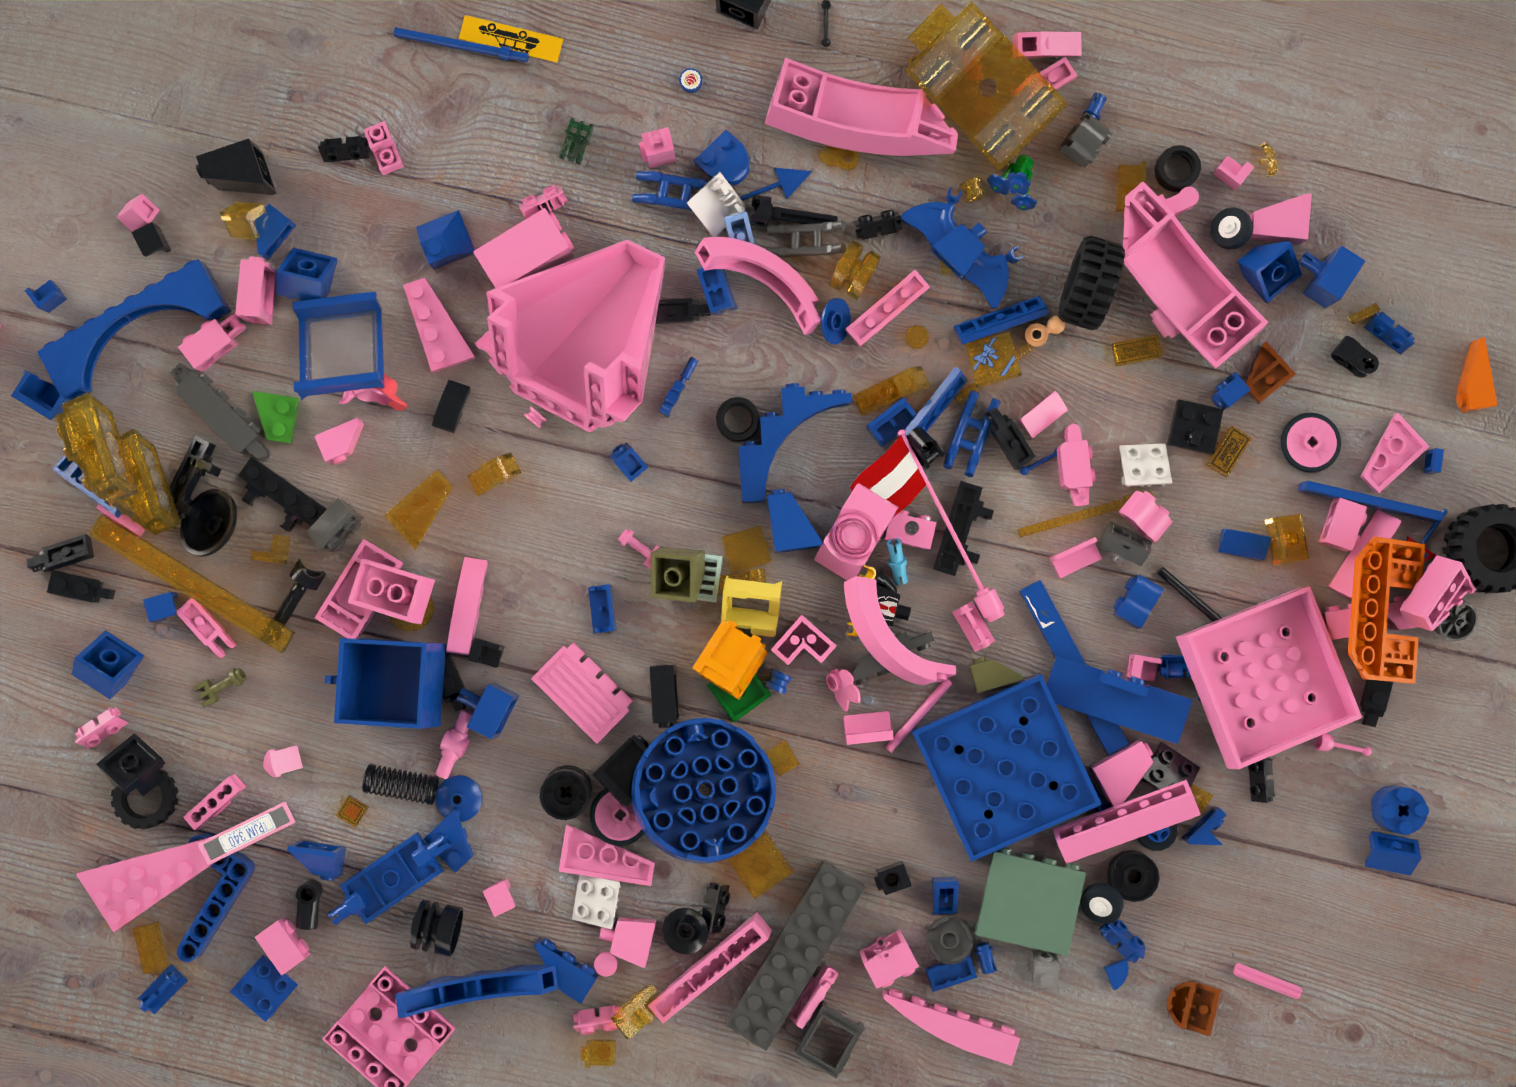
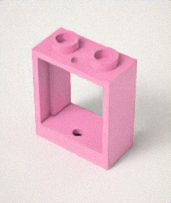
M249 257V260L241 259L235 315L248 323L272 325L276 270L269 263L264 262L263 258Z

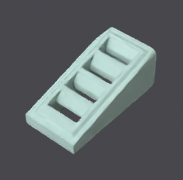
M705 554V561L717 563V567L705 566V571L716 572L715 577L706 575L703 577V580L714 581V586L701 584L700 589L712 590L713 595L699 593L697 600L716 603L723 556Z

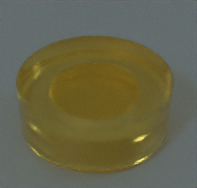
M920 325L910 327L905 335L907 345L913 349L923 348L929 339L928 331Z

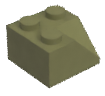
M660 547L651 552V598L696 602L705 574V551Z

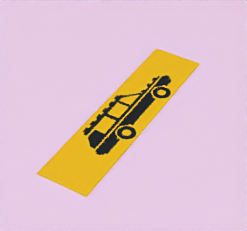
M467 15L464 16L459 35L461 40L499 48L501 46L511 47L512 50L529 53L531 57L556 63L558 62L563 43L562 38Z

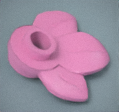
M834 669L826 676V683L828 688L834 692L838 704L846 712L848 711L850 701L860 703V692L853 684L854 678L850 672L845 669L841 671Z

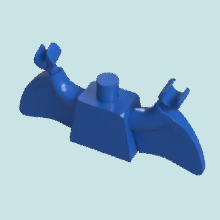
M951 187L946 195L947 204L942 202L924 203L901 214L900 219L904 223L917 229L925 236L932 246L930 251L960 280L966 276V280L976 285L991 308L995 309L998 307L1008 285L1009 270L1007 262L1016 263L1023 258V255L1020 257L1014 256L1013 252L1020 249V247L1016 246L1008 251L1005 256L1003 254L991 256L983 251L985 245L980 239L987 233V230L980 223H977L971 230L967 229L963 224L957 226L953 219V213L955 210L954 204L959 202L962 195L961 190L958 196L955 197L951 195L953 188Z

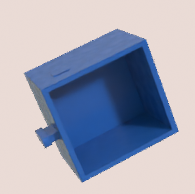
M340 638L337 675L325 676V684H336L334 723L417 729L442 726L441 715L447 643Z

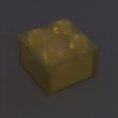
M768 831L762 833L744 851L728 858L729 863L754 900L793 873V868Z

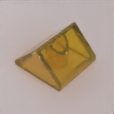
M1301 513L1265 520L1267 534L1271 537L1270 550L1273 565L1310 559Z

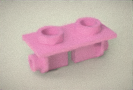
M973 601L952 612L974 652L988 647L995 641Z
M109 708L97 716L100 724L97 725L95 720H91L78 728L76 733L78 739L75 742L90 749L99 745L102 740L111 734L117 733L128 722L118 717L121 715L118 708Z
M616 1005L599 1007V1017L595 1016L594 1008L579 1010L578 1013L573 1014L574 1023H579V1025L573 1027L581 1035L593 1034L596 1029H604V1031L617 1030L618 1026L623 1025L620 1018L617 1019L618 1016H621L620 1006L616 1007Z

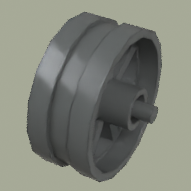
M1463 600L1462 604L1465 605V608L1459 611L1460 606L1454 605L1453 609L1449 610L1450 615L1434 631L1450 641H1461L1467 638L1477 626L1478 614L1476 609L1470 603ZM1447 623L1442 630L1441 624Z

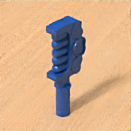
M690 357L680 374V380L675 381L666 395L664 403L659 410L660 414L669 418L673 406L685 388L686 380H690L689 378L699 362L697 359Z

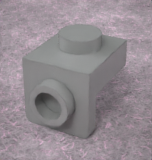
M1043 950L1032 951L1034 988H1058L1059 963L1056 953Z

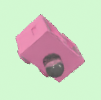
M902 510L891 519L883 540L888 541L892 539V542L895 543L894 538H899L903 545L929 551L937 522L931 521L932 517L918 514V518L911 517L908 511Z

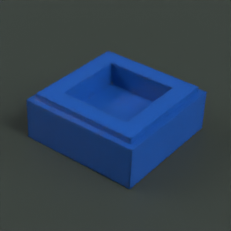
M1434 448L1426 451L1424 473L1436 474L1441 472L1444 449Z

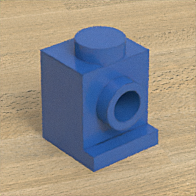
M1235 372L1229 375L1227 380L1225 379L1215 387L1217 392L1212 395L1211 400L1215 406L1225 410L1251 389Z

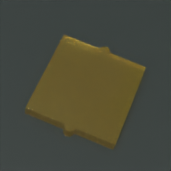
M760 525L722 537L726 550L725 557H728L732 573L771 562L767 549L768 542L764 539Z

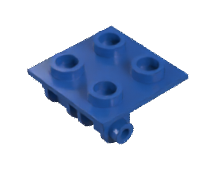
M262 955L231 989L230 993L266 1022L275 1014L278 1007L298 984L286 974L281 976L274 964Z

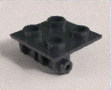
M1161 741L1152 758L1153 764L1142 779L1144 782L1154 786L1156 790L1187 780L1191 788L1200 767Z

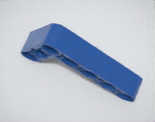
M201 833L193 836L188 843L213 837V835ZM239 851L225 857L224 863L217 861L211 865L212 868L223 875L178 945L177 956L181 961L191 962L205 952L254 873V862ZM239 863L245 867L244 875L240 874L237 870ZM225 884L231 885L233 889L231 895L225 892ZM213 904H216V905L219 906V908H220V913H219V915H217V914H215V913L213 912V910H212ZM200 924L207 927L206 935L201 933ZM188 944L194 947V955L188 952Z

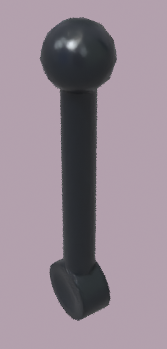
M828 0L822 2V9L824 10V39L822 40V45L824 47H828L831 43L828 39V10L831 3Z

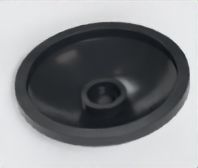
M219 489L204 491L193 499L190 505L201 510L197 519L185 515L184 519L182 518L180 525L181 542L184 548L193 555L205 557L216 553L226 545L235 530L237 523L235 501L228 493Z

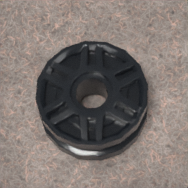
M1135 850L1122 851L1113 857L1107 869L1109 885L1114 887L1124 900L1131 902L1144 901L1151 897L1158 888L1160 880L1159 870L1154 861L1142 852ZM1132 870L1138 871V878L1135 881L1128 880V874Z

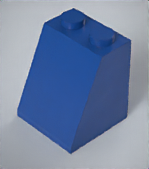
M785 489L771 491V495H767L775 554L821 547L822 541L792 493H786Z

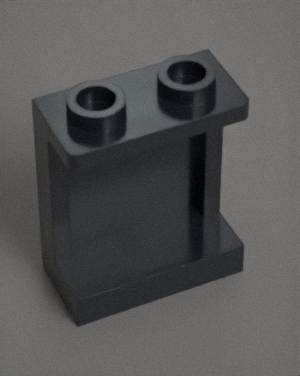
M633 734L593 773V776L625 808L632 802V781L636 766L649 745L641 735L636 737Z

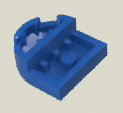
M725 130L693 160L695 165L711 179L721 172L727 182L733 186L742 182L750 172L749 165L751 159L744 145L728 130Z

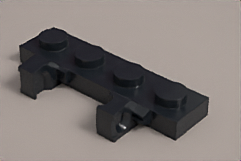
M194 436L159 507L162 517L159 520L160 522L175 528L179 519H184L185 515L198 518L201 510L190 505L192 499H190L201 476L204 477L207 472L218 477L222 470L218 466L211 464L214 459L211 455L216 447L215 444L199 436Z
M253 457L248 460L238 474L240 478L248 482L245 486L248 490L243 496L242 501L249 506H253L255 498L260 496L271 498L285 508L284 512L287 514L285 522L279 526L287 532H291L296 523L301 525L305 522L312 526L327 510L326 507Z
M960 481L949 521L970 562L978 564L980 554L967 551L968 545L965 543L972 521H976L977 516L992 520L994 510L983 507L984 502L979 500L982 487ZM946 525L933 570L955 576L958 566H964L965 561Z

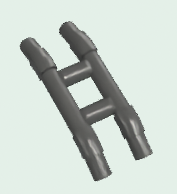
M844 220L816 224L768 225L766 234L791 235V248L766 247V250L779 258L815 255L829 256L844 253L846 251L844 243L822 245V232L832 233L845 230L847 225ZM813 233V246L800 247V234Z

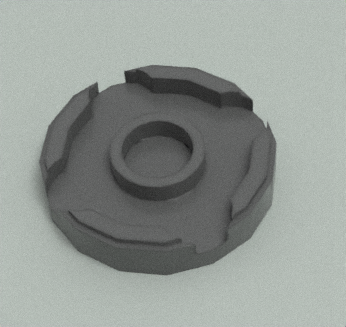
M943 917L936 920L930 926L926 945L929 953L936 961L946 965H955L964 961L969 956L973 948V936L970 928L964 921L952 917Z

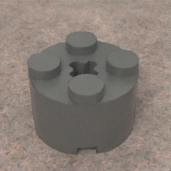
M1087 112L1080 118L1082 123L1074 125L1062 142V147L1058 150L1080 167H1086L1089 163L1091 164L1099 155L1097 149L1102 144L1105 145L1113 134L1109 131L1108 127Z

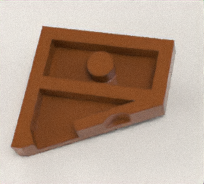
M1267 342L1263 343L1246 380L1247 386L1251 389L1247 393L1258 405L1296 375Z

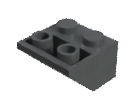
M337 498L306 533L319 549L330 552L338 551L345 544L346 541L344 539L347 535L355 533L360 528V521L363 517L345 500Z

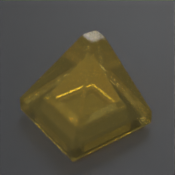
M1192 784L1190 789L1201 813L1213 795Z

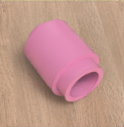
M1159 308L1150 314L1153 318L1152 322L1164 338L1169 336L1172 339L1180 333Z

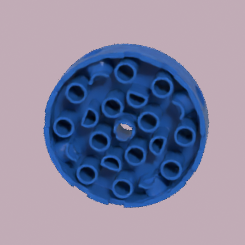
M697 718L680 722L668 728L654 739L644 751L633 775L632 804L641 829L660 850L685 862L714 863L744 851L763 833L775 806V776L765 751L760 748L754 741V738L746 731L723 720ZM701 784L709 788V796H703L700 793L699 786Z

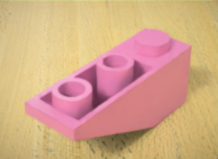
M1023 32L1012 36L1013 60L1082 56L1081 32Z

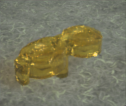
M1267 142L1259 144L1267 157L1259 160V164L1268 162L1267 178L1275 176L1278 170L1275 152Z

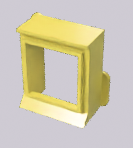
M726 575L723 589L721 622L723 620L728 623L731 620L738 624L737 628L751 629L750 632L754 635L774 637L779 618L782 581L771 584L732 579ZM733 597L770 600L769 611L732 607Z

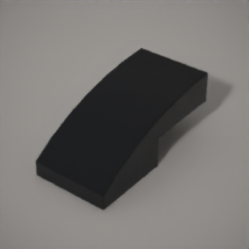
M448 380L432 422L433 427L451 433L455 432L462 417V409L471 391L469 386Z

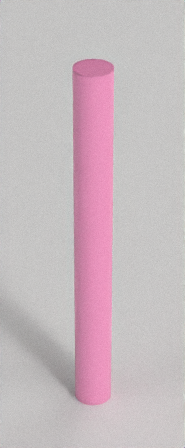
M947 679V681L941 682L897 732L894 740L889 741L885 746L889 752L892 753L950 688L953 684L950 680Z

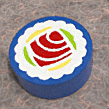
M688 68L681 73L679 78L680 86L685 92L695 93L701 88L702 76L698 70Z

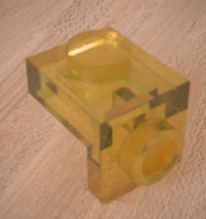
M588 1039L585 1046L581 1047V1061H585V1068H590L591 1065L615 1066L616 1040Z

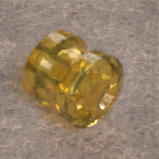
M975 177L960 184L961 190L966 195L964 198L966 203L975 202L987 196V191L982 187V177Z

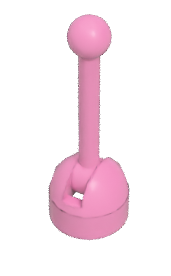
M1327 733L1315 737L1314 747L1318 751L1326 752L1333 749V747L1361 752L1365 756H1369L1372 753L1370 747L1360 748L1334 742L1333 737Z

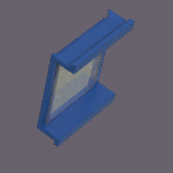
M376 291L293 302V311L299 320L300 380L294 382V392L298 393L301 400L312 395L376 387L385 388L382 308L377 299Z

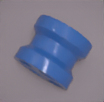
M771 668V676L764 685L785 694L787 691L786 685L788 682H791L792 677Z

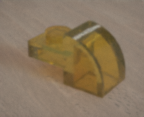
M507 453L482 464L481 468L469 474L468 478L476 494L481 496L498 485L508 482L522 472L512 453Z

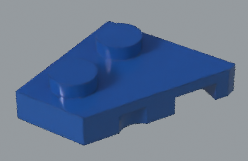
M455 808L424 838L429 845L442 834L448 837L441 845L450 840L452 847L440 853L439 857L454 873L474 856L471 845L467 841L466 829L462 827L458 808Z

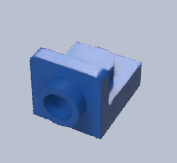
M627 442L616 446L612 451L613 454L609 456L630 482L648 468Z

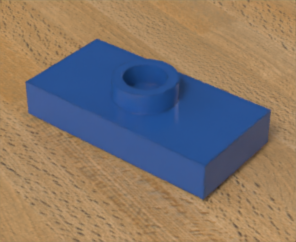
M970 954L964 961L955 965L938 963L925 968L932 992L977 978Z

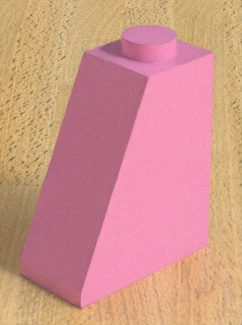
M1304 194L1254 211L1250 215L1253 223V232L1250 240L1289 241L1291 244L1299 245L1308 240L1312 194Z
M1136 740L1089 766L1110 807L1124 803L1153 764V760L1150 757L1153 753L1147 743L1143 744L1142 741Z

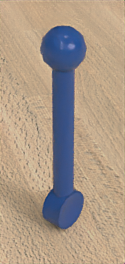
M1057 449L1047 457L1027 467H1021L1020 473L1027 475L1029 470L1058 457Z

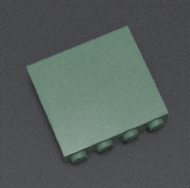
M1001 848L992 852L978 922H975L973 929L975 935L1068 956L1086 872L1080 869L1078 864L1067 863L1064 866L1057 864L1058 860L1044 857L1042 861L1034 859L1035 855L1021 852L1020 855L1011 854L1012 850L1008 848Z

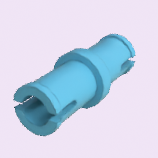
M894 538L896 545L894 547L892 539H890L886 544L890 557L888 565L892 568L893 582L895 585H900L899 577H901L904 585L908 582L905 567L907 559L903 556L901 539Z

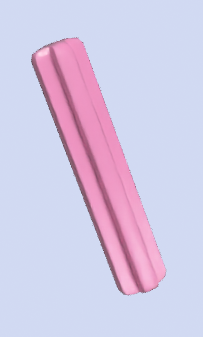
M1236 963L1233 974L1237 977L1294 999H1299L1301 996L1302 988L1240 963Z

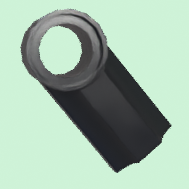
M308 880L296 891V899L298 901L296 928L301 930L316 929L318 927L319 902L323 888L316 880ZM305 888H310L314 896L308 897L305 893Z

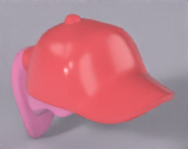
M384 374L385 388L376 387L344 391L343 397L339 401L340 404H346L356 397L366 402L376 401L381 405L388 404L398 411H402L407 407V404L396 395L397 382Z

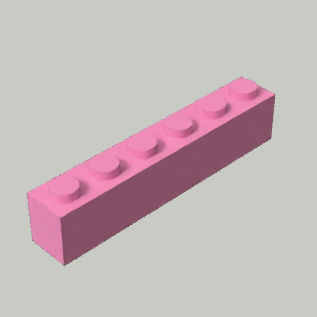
M1187 780L1056 827L1053 829V832L1067 864L1192 819L1201 814Z

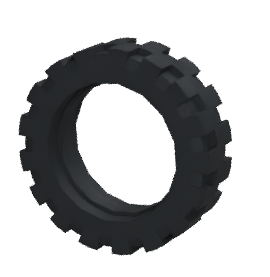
M160 769L157 770V774L161 779L158 786L162 792V804L155 814L151 816L135 814L128 804L127 797L114 788L111 791V796H113L111 806L115 809V816L120 817L123 824H128L134 829H148L167 821L168 817L175 811L174 806L178 803V798H176L178 788L174 786L173 783L175 781L172 777L168 776V772Z

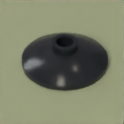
M684 907L673 910L665 918L662 927L663 938L666 944L673 951L680 954H693L699 951L708 939L709 930L705 918L698 911ZM684 925L690 926L691 932H686Z

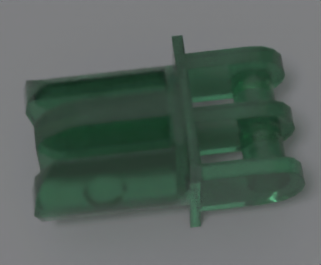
M571 118L568 128L565 130L566 137L559 158L564 160L568 151V161L573 162L576 157V164L580 165L586 146L590 144L589 140L594 125H586L584 121L577 122L575 118ZM573 128L577 129L576 133L572 132ZM582 131L587 132L586 136L581 135Z

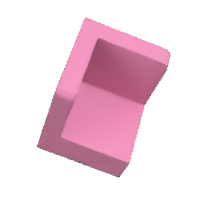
M1227 156L1213 175L1235 191L1254 169V166L1249 162L1241 166L1231 157Z
M141 194L129 201L116 218L133 232L151 223L159 209L146 196Z
M1130 654L1126 677L1131 678V676L1154 682L1157 665L1162 664V659Z
M508 878L483 890V894L494 917L516 906L509 891L511 885Z

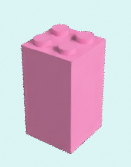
M544 208L476 249L473 253L494 287L498 288L566 263L574 258L571 251L575 248L566 232L560 233L562 227L554 213L548 214Z

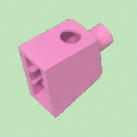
M619 917L616 928L608 929L601 927L599 939L612 942L610 954L645 968L657 920Z

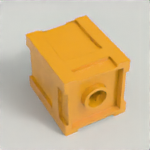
M722 620L692 669L707 681L739 700L769 653L765 650L767 645L760 642L761 638L754 634L752 637H749L737 628L738 624L729 620L726 623Z

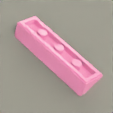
M1376 509L1361 533L1357 547L1349 552L1328 587L1346 599H1352L1355 557L1372 537L1391 539L1402 521Z

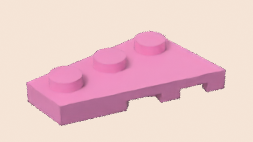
M1395 413L1360 477L1375 494H1378L1427 450L1429 445L1399 413Z

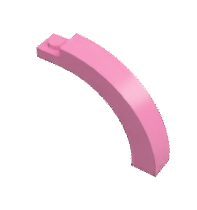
M706 237L702 239L695 253L704 270H733L749 275L764 283L787 304L804 335L812 334L821 323L819 313L814 307L819 301L817 296L800 274L781 258L762 247L739 239L727 237Z
M855 576L844 582L846 605L854 629L866 649L884 668L903 680L922 686L932 682H945L947 678L956 675V666L923 659L899 642L888 627L881 612L875 579Z

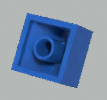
M293 247L276 271L277 295L301 301L326 298L330 292L337 258Z
M105 630L75 657L71 675L108 699H111L127 684L144 655Z

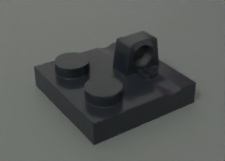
M1180 399L1176 400L1167 445L1213 455L1224 409Z

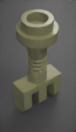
M233 668L229 671V676L222 681L212 685L210 679L205 680L194 686L195 691H199L202 688L205 689L204 692L198 694L199 699L209 697L208 700L202 703L205 708L220 700L217 695L218 692L233 684L239 687L244 684L247 678L241 668Z

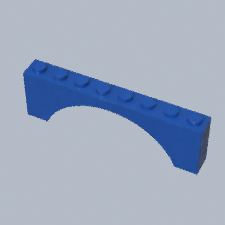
M199 259L189 261L180 270L165 275L161 281L147 285L143 291L136 295L128 296L121 304L107 308L100 316L88 319L81 327L69 330L60 339L45 344L37 353L59 395L75 400V398L80 399L91 393L93 372L102 350L121 328L141 316L158 311L178 310L196 314L206 320H217L230 313L231 309L208 267Z

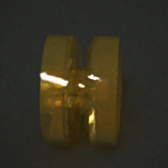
M853 240L839 259L829 286L840 291L850 280L847 296L858 301L881 259V255L871 250L861 262L860 258L864 247Z

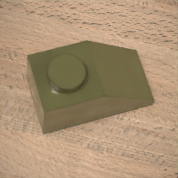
M986 656L973 659V664L968 665L974 689L977 693L1023 680L1021 674L993 659L986 660Z

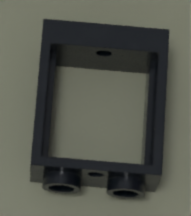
M676 664L650 666L653 724L658 723L659 728L672 727L674 722L679 720Z

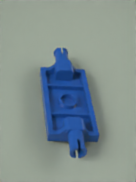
M417 832L342 883L340 887L344 891L346 898L344 903L328 912L329 918L331 919L339 914L338 917L332 920L335 925H338L339 922L351 914H357L367 924L442 873L444 870L437 861L436 856L452 847L451 841L449 840L441 845L443 841L448 839L445 834H442L427 845L419 832Z

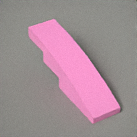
M464 557L446 649L449 653L470 655L480 614L479 607L484 591L483 584L488 567L487 560Z

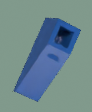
M539 938L534 947L545 965H555L559 989L581 1004L598 977L595 973L596 970L586 963L582 965L575 961L576 957L570 952H561L555 948L556 944L551 940Z

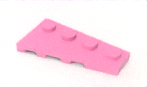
M422 278L404 284L403 286L431 371L434 373L476 359L427 279Z
M569 824L566 825L559 872L647 886L652 885L655 861L620 846L608 844L599 837Z

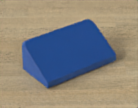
M1222 529L1218 552L1265 560L1271 537L1232 529Z

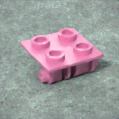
M553 184L542 190L543 194L537 197L533 194L522 199V204L519 207L525 219L539 212L538 205L542 210L541 204L544 202L549 211L552 212L548 200H550L554 210L565 206L564 203L567 202L561 186L555 187Z

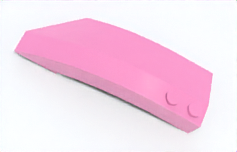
M785 58L765 120V124L807 140L851 151L881 155L954 154L958 139V133L953 127H948L944 121L945 116L935 103L931 104L926 98L927 92L923 87L921 89H906L862 83L825 73Z
M1141 182L1125 196L1124 265L1175 328L1215 369L1218 368L1263 331L1268 321L1216 268L1175 217V213L1144 182Z

